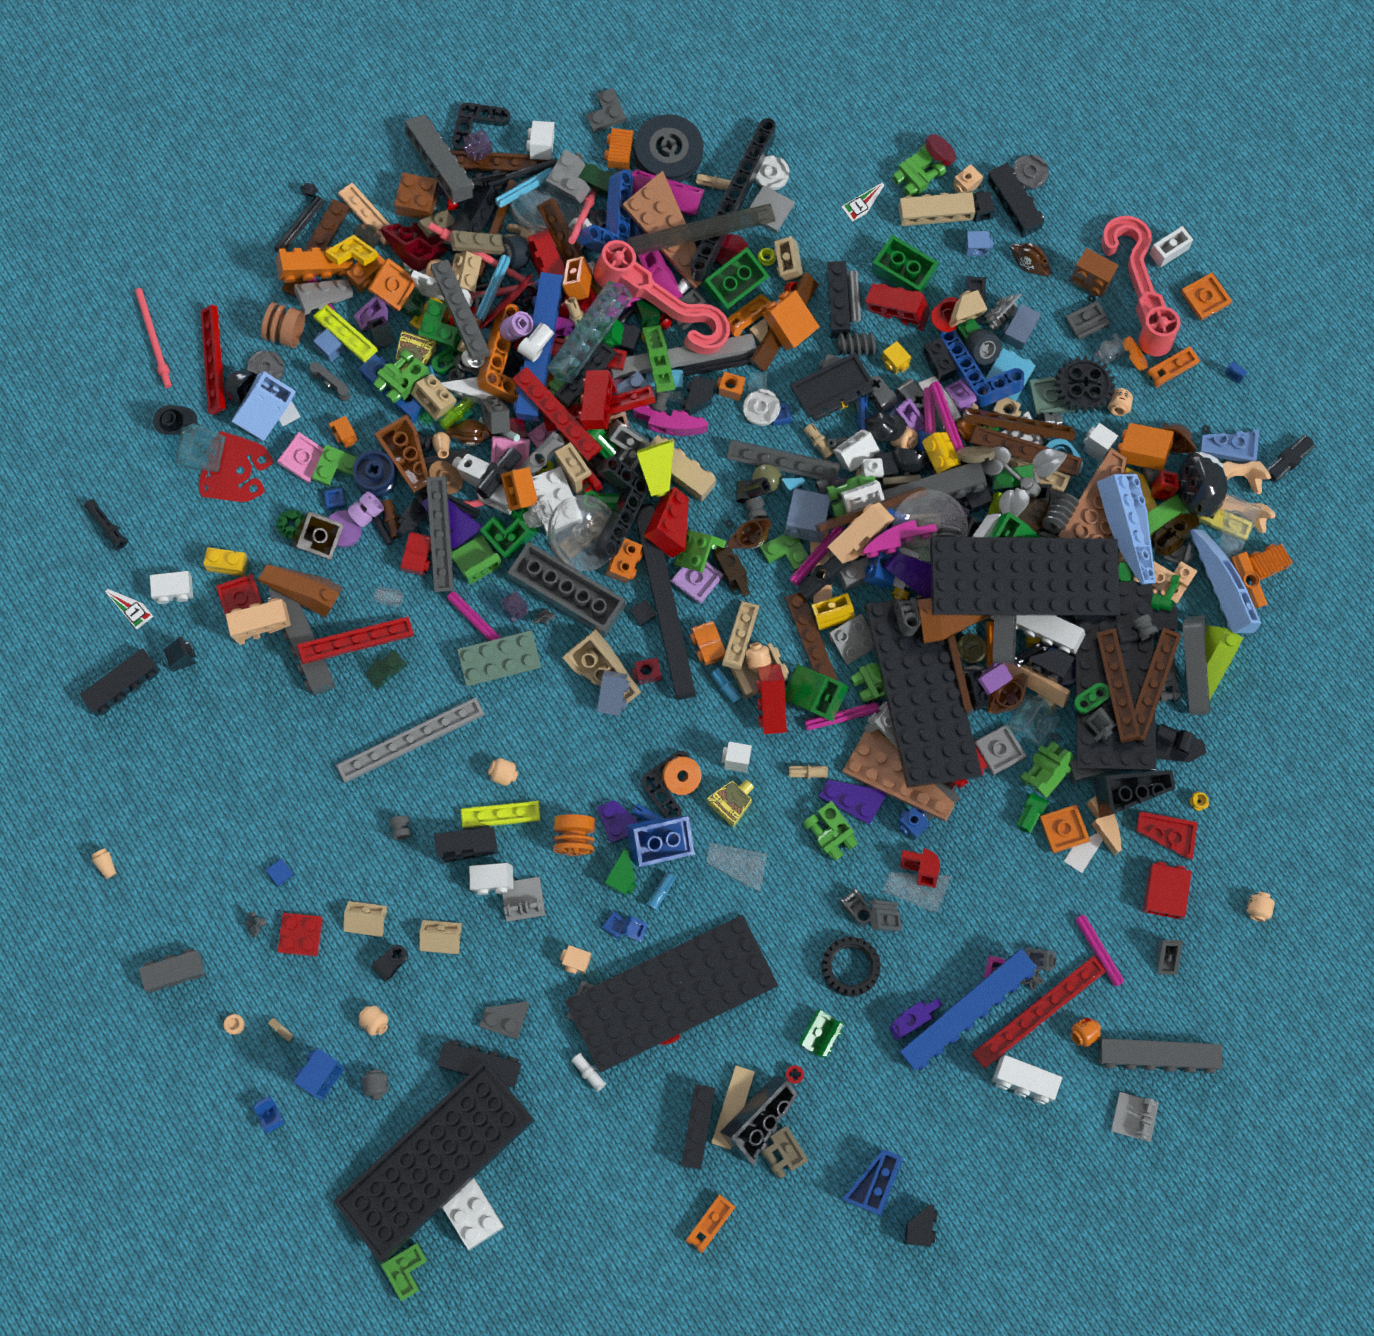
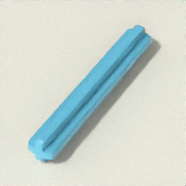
M552 168L542 171L496 197V205L501 208L547 182L546 179L551 173Z
M502 255L475 315L481 322L485 321L510 264L509 256Z

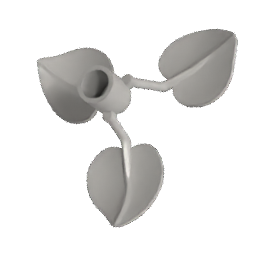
M994 447L995 457L992 460L985 458V461L982 462L983 471L988 475H996L1005 467L1021 482V489L1016 488L1015 491L1008 490L1001 496L999 507L1002 514L1010 512L1018 517L1027 507L1029 497L1035 498L1041 492L1037 476L1039 478H1046L1053 474L1063 463L1067 455L1054 449L1040 451L1033 460V466L1035 467L1033 470L1034 479L1030 477L1022 479L1006 464L1011 459V453L1008 449Z

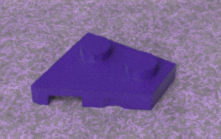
M615 800L597 806V811L610 844L628 838L626 825L639 822Z

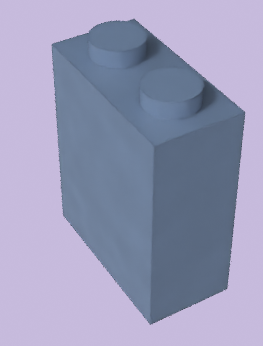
M794 488L784 535L821 543L823 533L816 531L815 524L826 521L830 504L829 495Z

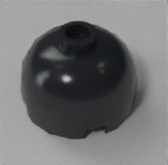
M238 370L229 376L226 381L225 392L233 404L241 405L257 373L248 370Z
M893 447V457L898 470L902 471L901 475H913V473H920L926 468L929 461L927 452Z

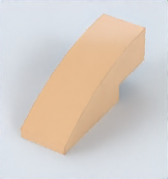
M1095 796L1086 804L1096 817L1092 826L1115 856L1121 851L1118 823L1115 814L1102 818L1099 817Z

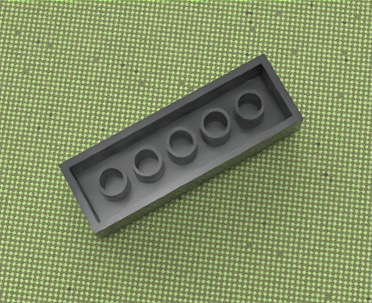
M530 542L526 544L508 571L509 580L592 630L596 629L604 637H606L626 606L624 598Z

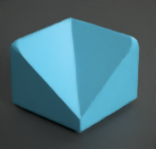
M803 478L781 479V487L788 497L793 495L794 488L804 489L805 480Z

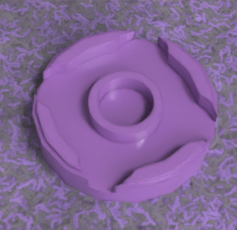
M337 511L328 517L331 520L344 524L336 547L347 548L358 542L362 535V527L351 518L348 511Z

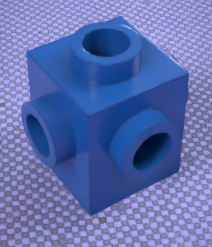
M915 807L911 810L907 808L899 816L901 818L898 823L900 825L899 829L913 840L919 837L930 825L925 819L927 817L925 813L919 809L917 810Z

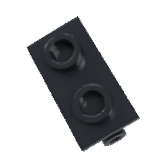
M969 670L968 673H965L968 691L973 690V693L969 694L973 711L981 710V708H990L989 696L978 681L982 671Z

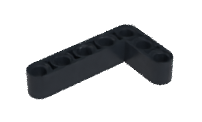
M615 456L601 459L596 465L598 473L621 491L594 548V553L599 559L614 557L618 554L649 489L646 480Z

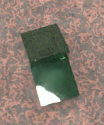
M414 287L400 311L410 318L414 315L419 317L423 313L426 296L421 295L419 290Z
M393 650L381 661L377 658L365 676L379 689L405 668L407 663Z

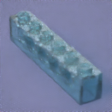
M612 281L606 283L550 362L547 369L557 380L568 383L573 382L633 297L624 284Z

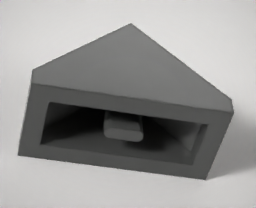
M1161 940L1156 944L1157 974L1177 975L1183 944L1182 940Z

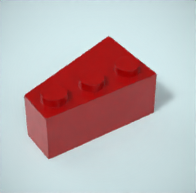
M547 229L528 236L530 260L539 277L541 272L563 275L564 278L565 265L558 254L549 230Z
M873 283L865 301L868 311L891 319L892 316L901 319V323L907 325L908 322L917 325L920 331L924 330L930 315L924 294L919 291H907L901 287L893 288L886 284Z
M587 370L586 378H583L584 394L581 395L582 411H579V422H582L585 430L607 429L611 416L609 407L614 404V399L611 398L612 394L617 392V387L609 370Z
M673 487L667 491L666 495L660 497L644 534L648 540L671 558L686 550L689 498L676 487Z
M773 664L757 667L758 681H756V690L760 696L757 699V708L761 710V716H758L759 728L762 727L764 734L786 733L785 683L781 665Z

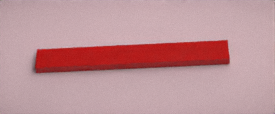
M1092 956L971 1054L983 1069L987 1068L1104 974L1106 970Z

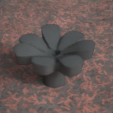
M254 912L247 913L249 920L245 921V925L250 927L249 933L254 938L258 936L260 927L267 925V921L265 918L259 919V917H256Z

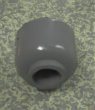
M382 1070L367 1071L366 1075L362 1077L363 1095L371 1097V1100L383 1099V1095L389 1092L387 1074L382 1073Z

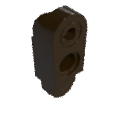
M1180 513L1165 523L1155 533L1153 550L1163 556L1173 554L1190 539V531L1198 529L1199 518L1190 513Z
M725 545V548L717 547L716 550L712 549L713 559L720 572L724 574V579L731 591L738 590L742 597L749 595L747 572L737 554L735 555L733 550Z

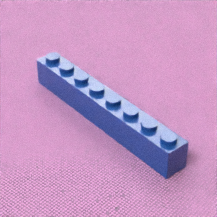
M541 272L540 279L537 278L535 289L538 290L537 296H533L532 307H535L534 313H530L534 326L531 333L526 335V338L530 337L540 323L547 325L554 334L542 348V353L535 362L523 356L525 363L524 366L520 367V372L527 367L546 387L564 278L563 275ZM517 386L516 394L519 395L518 401H514L513 412H515L517 419L539 422L541 411Z
M1023 949L1017 950L898 1052L913 1070H923L929 1064L928 1060L932 1056L936 1058L945 1051L943 1047L946 1044L952 1045L960 1038L958 1036L959 1033L963 1030L965 1032L969 1031L975 1025L973 1022L978 1017L983 1019L990 1013L988 1009L992 1005L998 1006L1005 1000L1003 997L1008 992L1012 994L1020 987L1018 983L1023 979L1027 981L1034 976V970L1037 966Z

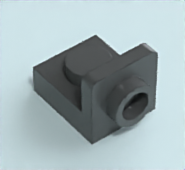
M1192 544L1182 545L1173 554L1163 556L1162 561L1179 565L1181 561L1185 564L1191 562L1194 551H1191Z
M1026 948L1025 953L1037 966L1036 969L1053 971L1057 961L1055 951Z

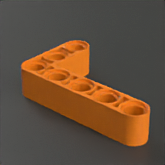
M515 304L507 305L495 316L487 343L490 355L485 357L484 364L480 367L477 377V385L480 389L514 405V401H518L519 395L516 394L517 385L513 382L512 378L502 374L512 342L502 337L500 323L509 316L520 312Z

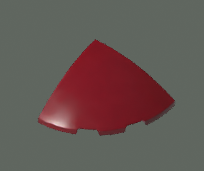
M400 223L380 228L382 235L394 252L411 269L417 272L425 269L430 261L439 259L448 251L442 244L444 240L440 238V235L437 234L428 238L417 225L418 223H412V226L401 227Z

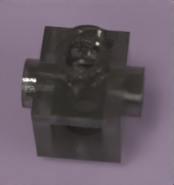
M359 224L354 228L352 234L373 249L377 247L378 241L381 238L377 233V229L371 224Z

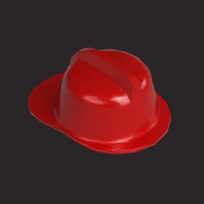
M947 297L931 312L932 323L938 330L951 332L959 326L951 328L949 326L955 303L959 298Z

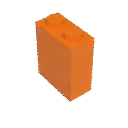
M787 290L778 296L779 300L769 303L766 306V310L762 313L785 350L795 348L820 327L796 290L791 292Z
M1129 423L1128 429L1123 431V443H1119L1117 452L1127 458L1126 464L1164 470L1172 447L1174 432Z

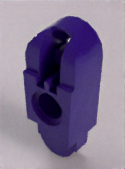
M938 998L928 1005L921 1001L901 1013L890 1025V1033L894 1040L901 1039L932 1020L934 1017L931 1013L943 1005Z

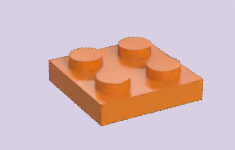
M388 258L367 290L396 311H400L415 287V283L411 278V274Z
M1213 273L1204 276L1181 290V294L1200 321L1232 303V300Z
M1077 804L1039 817L1052 854L1090 842Z

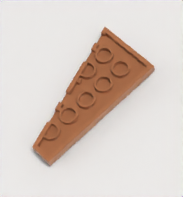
M662 171L623 203L622 207L695 290L703 282L695 281L691 277V261L697 251V247Z
M1112 448L1107 452L1079 498V505L1076 507L1072 518L1069 519L1070 522L1066 524V529L1060 530L1056 538L1110 539L1112 531L1106 518L1097 482L1114 474H1124L1126 457Z
M865 730L842 771L843 774L944 822L947 821L955 807L954 802L935 784L907 788L898 749L878 730L870 734Z

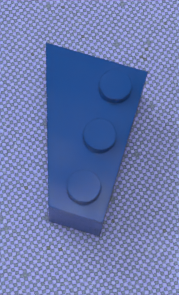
M883 1149L850 1191L842 1198L843 1202L882 1217L903 1163V1157Z

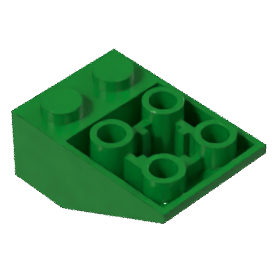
M1010 512L1000 515L988 536L1041 538L1025 522Z
M797 664L785 690V701L833 722L849 687L826 675Z

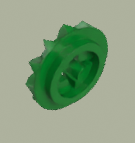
M289 509L286 512H282L277 521L279 533L286 538L293 539L295 531L305 515L299 510ZM288 518L292 521L297 520L295 521L296 529L291 525L288 527Z

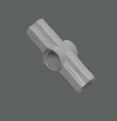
M553 432L518 469L530 467L533 477L555 455V451L565 444L563 437ZM537 454H541L544 460L539 459Z

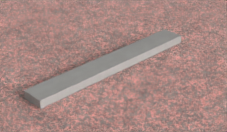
M753 334L728 338L724 346L713 354H698L686 346L667 349L671 368L754 353L757 347ZM647 353L626 357L623 371L610 369L613 379L631 376L637 371L640 374L651 372Z
M475 697L337 764L336 767L344 783H347L485 714Z

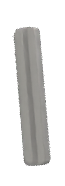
M849 271L850 318L852 323H859L861 313L858 272Z

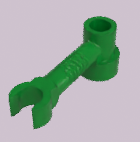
M1172 575L1164 596L1153 595L1151 601L1153 609L1172 610L1173 600L1171 598L1175 590L1180 586L1179 580L1181 576Z

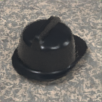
M162 406L154 413L153 426L156 431L166 435H187L196 428L198 423L195 412L183 406Z
M876 412L864 420L867 431L872 434L875 441H894L900 438L906 430V421L899 415Z

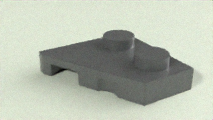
M530 1002L486 1007L479 1027L518 1040Z

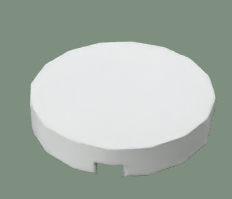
M766 156L755 178V182L761 188L763 185L772 190L782 188L789 178L788 164L780 157Z
M759 389L754 393H750L744 400L743 412L750 423L756 426H765L775 421L778 417L780 403L773 392Z

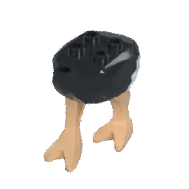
M1203 452L1190 453L1183 459L1178 471L1179 489L1177 491L1182 504L1190 514L1210 517L1216 514L1218 510L1245 514L1260 533L1266 532V519L1275 518V513L1270 507L1262 503H1244L1226 495L1228 489L1227 480L1234 476H1244L1249 481L1253 492L1261 494L1262 479L1269 480L1271 477L1261 462L1251 461L1245 464L1220 463L1214 456Z

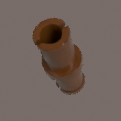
M392 499L384 500L381 502L384 507V522L388 526L391 539L399 538L395 534L400 528L399 523H397L399 516L395 513Z

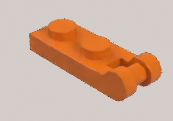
M760 294L728 317L730 333L738 337L743 329L762 316L766 306L771 301Z
M1189 346L1150 368L1146 374L1152 377L1154 380L1153 384L1158 388L1165 382L1196 366L1200 360ZM1159 371H1162L1164 374L1162 377L1159 376Z
M719 1194L685 1242L689 1245L693 1244L698 1248L697 1251L702 1254L735 1209V1206ZM699 1232L706 1236L703 1242L696 1237Z

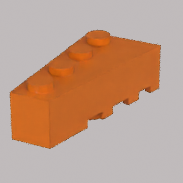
M319 247L311 248L304 252L301 248H294L290 252H286V249H279L275 259L279 281H284L285 283L294 282L295 279L308 281L314 279V277L326 279L338 274L344 277L347 276L346 272L354 266L353 258L340 265H336L326 257L325 251H322Z

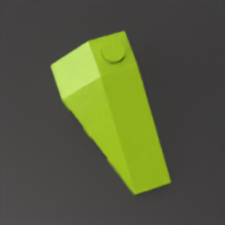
M1206 625L1205 649L1209 699H1211L1244 637L1233 633L1227 628Z

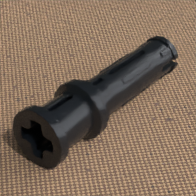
M94 499L87 501L84 507L103 530V536L113 544L112 548L115 551L124 548L128 543V539L119 532V527L111 523Z

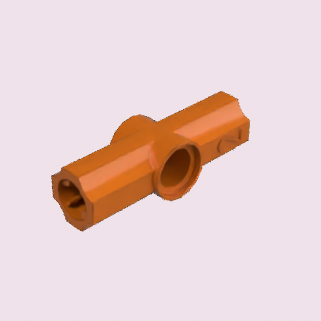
M1247 552L1231 557V562L1247 588L1255 609L1267 605L1259 584L1260 577L1254 571ZM1246 577L1252 580L1251 585L1246 583Z

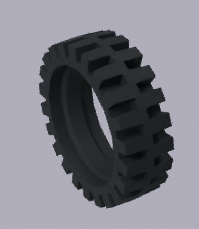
M854 936L844 937L832 943L824 953L821 965L822 975L828 986L837 994L850 997L859 996L869 991L877 982L881 971L880 957L876 949L869 942L864 941V939ZM844 948L861 950L867 955L870 962L868 978L856 986H848L839 982L832 972V960L838 951Z

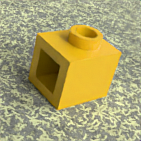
M896 341L883 351L881 359L887 370L892 371L896 375L898 372H904L909 368L911 356Z

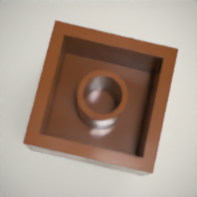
M402 173L394 203L396 215L420 220L434 215L440 191L437 180Z
M1086 248L1077 262L1069 281L1073 282L1077 287L1088 290L1090 294L1102 298L1119 265Z

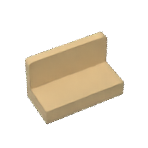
M348 901L344 912V932L383 936L387 906Z
M423 920L420 929V951L459 954L462 923Z

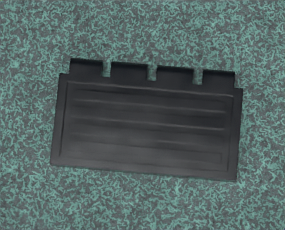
M855 352L790 384V388L808 418L812 417L814 421H817L827 416L825 409L831 414L843 408L841 401L847 406L859 400L857 393H859L861 398L873 393L872 386L874 382Z

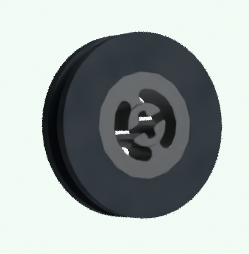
M671 114L659 115L648 120L639 129L635 139V160L639 169L643 172L657 176L663 171L666 179L683 182L695 174L702 162L703 139L697 127L686 118ZM659 144H661V154L656 149ZM676 144H678L681 148V152L678 155Z

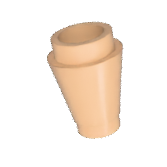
M438 432L432 438V445L438 457L446 458L449 455L450 437L444 432Z
M106 848L91 855L92 862L105 879L117 874L110 852H107Z

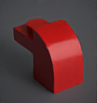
M923 848L922 854L903 850L900 868L918 871V885L936 888L940 869V861L937 855L926 848Z

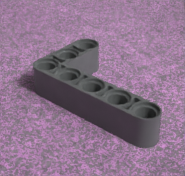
M1205 615L1186 616L1183 622L1190 715L1210 714L1205 649Z
M994 616V663L1013 664L1015 661L1017 616Z

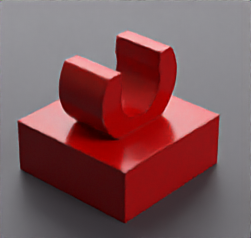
M589 469L591 475L582 480V486L588 483L589 487L585 489V492L593 491V488L596 492H599L603 489V486L593 471Z

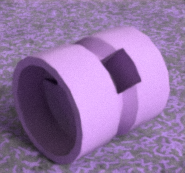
M523 311L517 312L502 320L500 323V333L505 340L510 342L516 341L531 333L534 326L533 320L528 313Z
M366 492L359 498V502H355L348 508V513L358 525L365 527L372 521V516H378L384 510V507L371 492Z

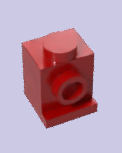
M1160 470L1158 477L1151 484L1152 498L1165 501L1170 499L1179 489L1178 473Z

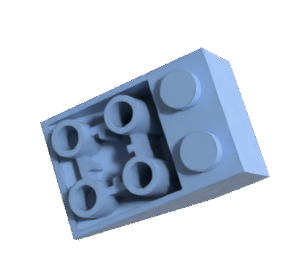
M265 371L257 374L231 422L264 441L287 409L296 391Z

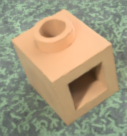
M970 164L955 177L953 182L954 189L957 193L961 191L973 192L981 185L983 176Z
M569 945L567 950L563 949L560 960L563 961L562 966L565 967V971L576 974V972L585 974L592 955L590 952Z

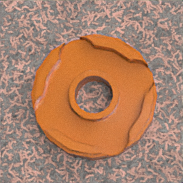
M1131 336L1123 339L1124 349L1129 352V359L1133 365L1140 371L1148 368L1144 354Z
M677 756L665 765L662 779L669 791L677 795H687L698 787L701 781V770L693 759L686 756ZM684 770L686 777L684 780L679 781L677 775L680 771Z

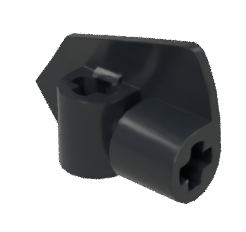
M1162 723L1159 724L1156 731V759L1190 763L1207 753L1204 742L1197 739L1195 734L1186 730L1179 731Z

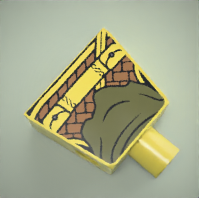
M402 330L396 361L401 358L400 352L406 349L414 358H417L427 366L437 350L436 343ZM406 363L401 371L403 372L409 364Z
M745 780L740 786L731 781L709 796L707 804L734 828L751 804L752 799L747 794L754 786L748 780Z

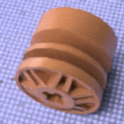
M272 302L268 306L263 318L261 328L262 339L266 341L271 340L273 343L280 339L281 345L295 348L301 339L305 325L303 311L296 308H290L287 311L285 305L279 306L278 303Z

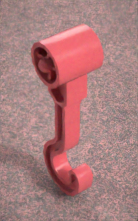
M1119 216L1112 219L1106 225L1101 239L1102 250L1104 254L1112 256L1116 253L1119 245L1118 237L1127 235L1135 240L1136 245L1128 261V272L1138 298L1136 312L1142 326L1138 337V344L1146 354L1162 356L1171 350L1181 324L1180 317L1173 309L1166 307L1162 295L1154 291L1144 259L1152 242V235L1147 224L1132 216Z
M613 240L604 246L593 268V277L599 286L607 290L621 288L633 298H645L677 321L685 323L704 322L708 324L712 330V335L707 336L696 330H691L684 339L685 346L698 354H713L724 346L730 334V324L727 317L718 308L707 304H686L655 283L652 279V273L636 262L635 251L628 243Z

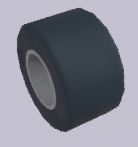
M520 235L503 237L505 252L502 255L510 257L508 267L510 269L526 267L530 259V249L527 240Z
M978 329L972 332L965 343V347L973 360L980 365L993 363L999 357L1002 346L1000 339L994 333L985 329Z

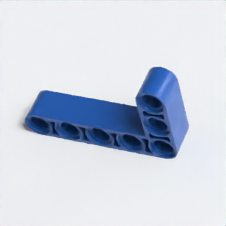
M622 170L610 176L606 229L594 224L581 229L577 238L581 245L601 253L609 241L620 240L629 244L631 217L623 209L622 204L632 197L633 176L630 171Z
M955 330L941 332L940 337L957 367L956 374L975 394L977 401L974 403L977 406L984 407L1023 390L1025 374L1021 369L1013 368L986 380Z

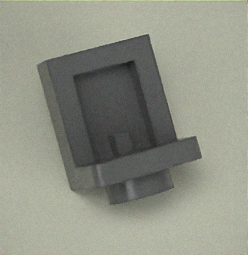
M1102 707L1086 720L1097 734L1094 738L1096 742L1102 738L1104 740L1109 738L1113 734L1112 729L1117 726Z

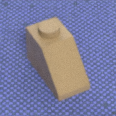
M969 290L960 295L961 298L955 303L949 322L950 328L965 323L972 318L976 319L987 310L978 290L973 292Z

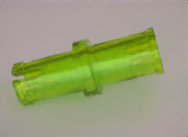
M465 397L456 407L450 408V412L439 420V424L447 430L457 420H461L469 409L474 407L473 402Z

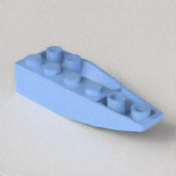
M1114 474L1098 481L1097 485L1106 518L1114 539H1118V547L1124 559L1141 585L1156 583L1146 501L1142 494L1141 483L1137 474Z
M1192 529L1190 531L1192 541L1197 546L1199 558L1204 563L1206 574L1214 587L1213 591L1220 601V608L1228 620L1229 629L1233 633L1256 632L1261 621L1237 570L1221 548L1204 530Z

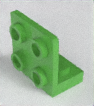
M687 529L686 550L677 555L675 565L702 573L710 548L715 550L717 546L725 548L726 541L712 535Z
M483 535L478 536L452 552V559L469 585L502 566L499 555L493 552Z

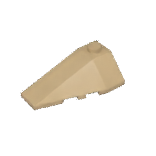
M596 629L562 657L575 673L583 675L591 680V683L597 684L600 687L605 670L628 674L614 651ZM628 674L627 680L630 681L629 691L624 693V699H627V703L641 693Z

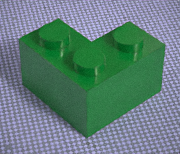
M430 299L418 335L457 350L461 339L457 327L447 324L450 317L447 305Z
M492 517L480 529L502 556L510 559L538 533L526 519L519 517L509 527L500 518Z

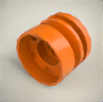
M578 814L554 817V832L562 835L554 837L553 841L557 844L553 845V852L567 856H582L594 853V846L590 845L594 843V838L586 835L595 832V818Z

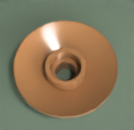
M436 461L430 466L428 471L429 477H447L448 494H455L462 488L463 479L457 468L453 467L451 463Z

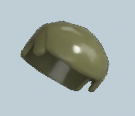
M762 464L755 469L752 474V481L764 477L771 484V491L768 493L779 489L782 474L776 466Z
M967 633L961 636L957 642L959 656L966 663L976 664L983 660L987 653L984 640L975 633Z

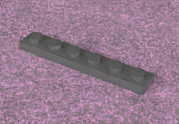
M449 260L431 264L430 269L471 361L488 357L490 351Z
M733 439L730 441L727 459L757 466L770 464L776 466L780 471L819 480L826 479L833 483L837 481L840 463Z
M427 477L434 592L454 591L447 477Z

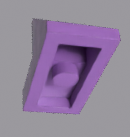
M374 296L354 314L362 331L368 330L366 323L382 316L388 321V309L384 301L377 296Z
M962 380L944 387L959 412L963 411L964 407L969 408L973 406V403L977 401L975 394Z
M907 398L895 410V415L903 417L906 421V426L911 429L925 431V418L912 400Z
M993 662L978 678V681L987 695H989L1013 678L1004 663Z

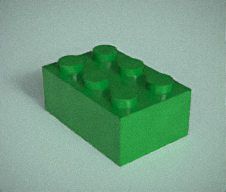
M891 235L873 261L871 272L895 287L922 293L936 273L939 262L896 236Z
M746 247L706 278L701 285L724 313L770 276L748 247Z

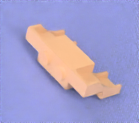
M1119 551L1118 564L1127 563L1121 551ZM1153 561L1156 583L1152 584V595L1164 596L1172 575L1181 576L1179 580L1180 586L1175 590L1171 598L1175 607L1197 573V570L1181 561L1173 573ZM1134 575V579L1130 580V582H1139V580Z

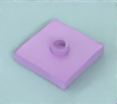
M706 561L702 573L681 567L671 579V583L701 605L724 577V574Z

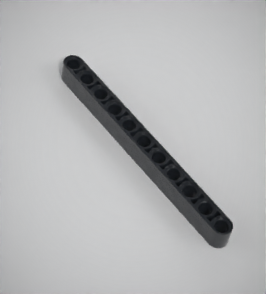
M764 118L759 123L691 261V277L695 281L700 282L707 278L775 139L776 123L771 118Z
M650 502L641 504L635 519L641 545H643V555L674 693L678 701L696 697L664 552L644 536L654 513L653 504Z

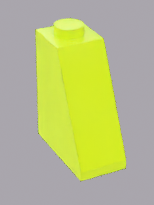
M674 439L637 450V456L651 496L656 495V497L666 495L667 491L670 490Z

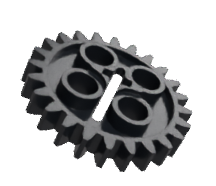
M1086 355L1083 360L1077 356L1075 361L1070 358L1068 363L1064 362L1063 368L1060 367L1058 370L1059 374L1055 376L1057 381L1054 383V386L1057 387L1055 393H1060L1058 400L1064 399L1062 405L1069 404L1068 410L1074 407L1075 413H1078L1080 409L1083 415H1085L1087 410H1089L1090 414H1093L1094 408L1098 412L1101 406L1105 408L1107 402L1111 401V396L1115 392L1112 389L1116 386V384L1111 383L1115 377L1109 376L1112 370H1105L1107 364L1101 366V360L1094 362L1093 356L1088 360ZM1072 374H1077L1079 378H1074ZM1090 375H1096L1098 379H1093ZM1071 391H1077L1079 395H1074ZM1090 392H1095L1098 396H1092Z

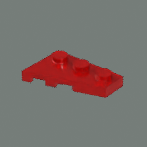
M1146 812L1138 813L1137 833L1189 861L1193 860L1198 822Z

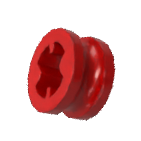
M793 1065L786 1071V1079L791 1084H798L804 1078V1071L799 1066ZM793 1069L800 1073V1077H797L798 1080H793V1077L789 1076V1072L792 1073Z

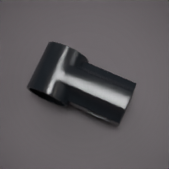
M764 477L753 481H738L736 483V501L745 504L749 499L766 495L771 491V484Z

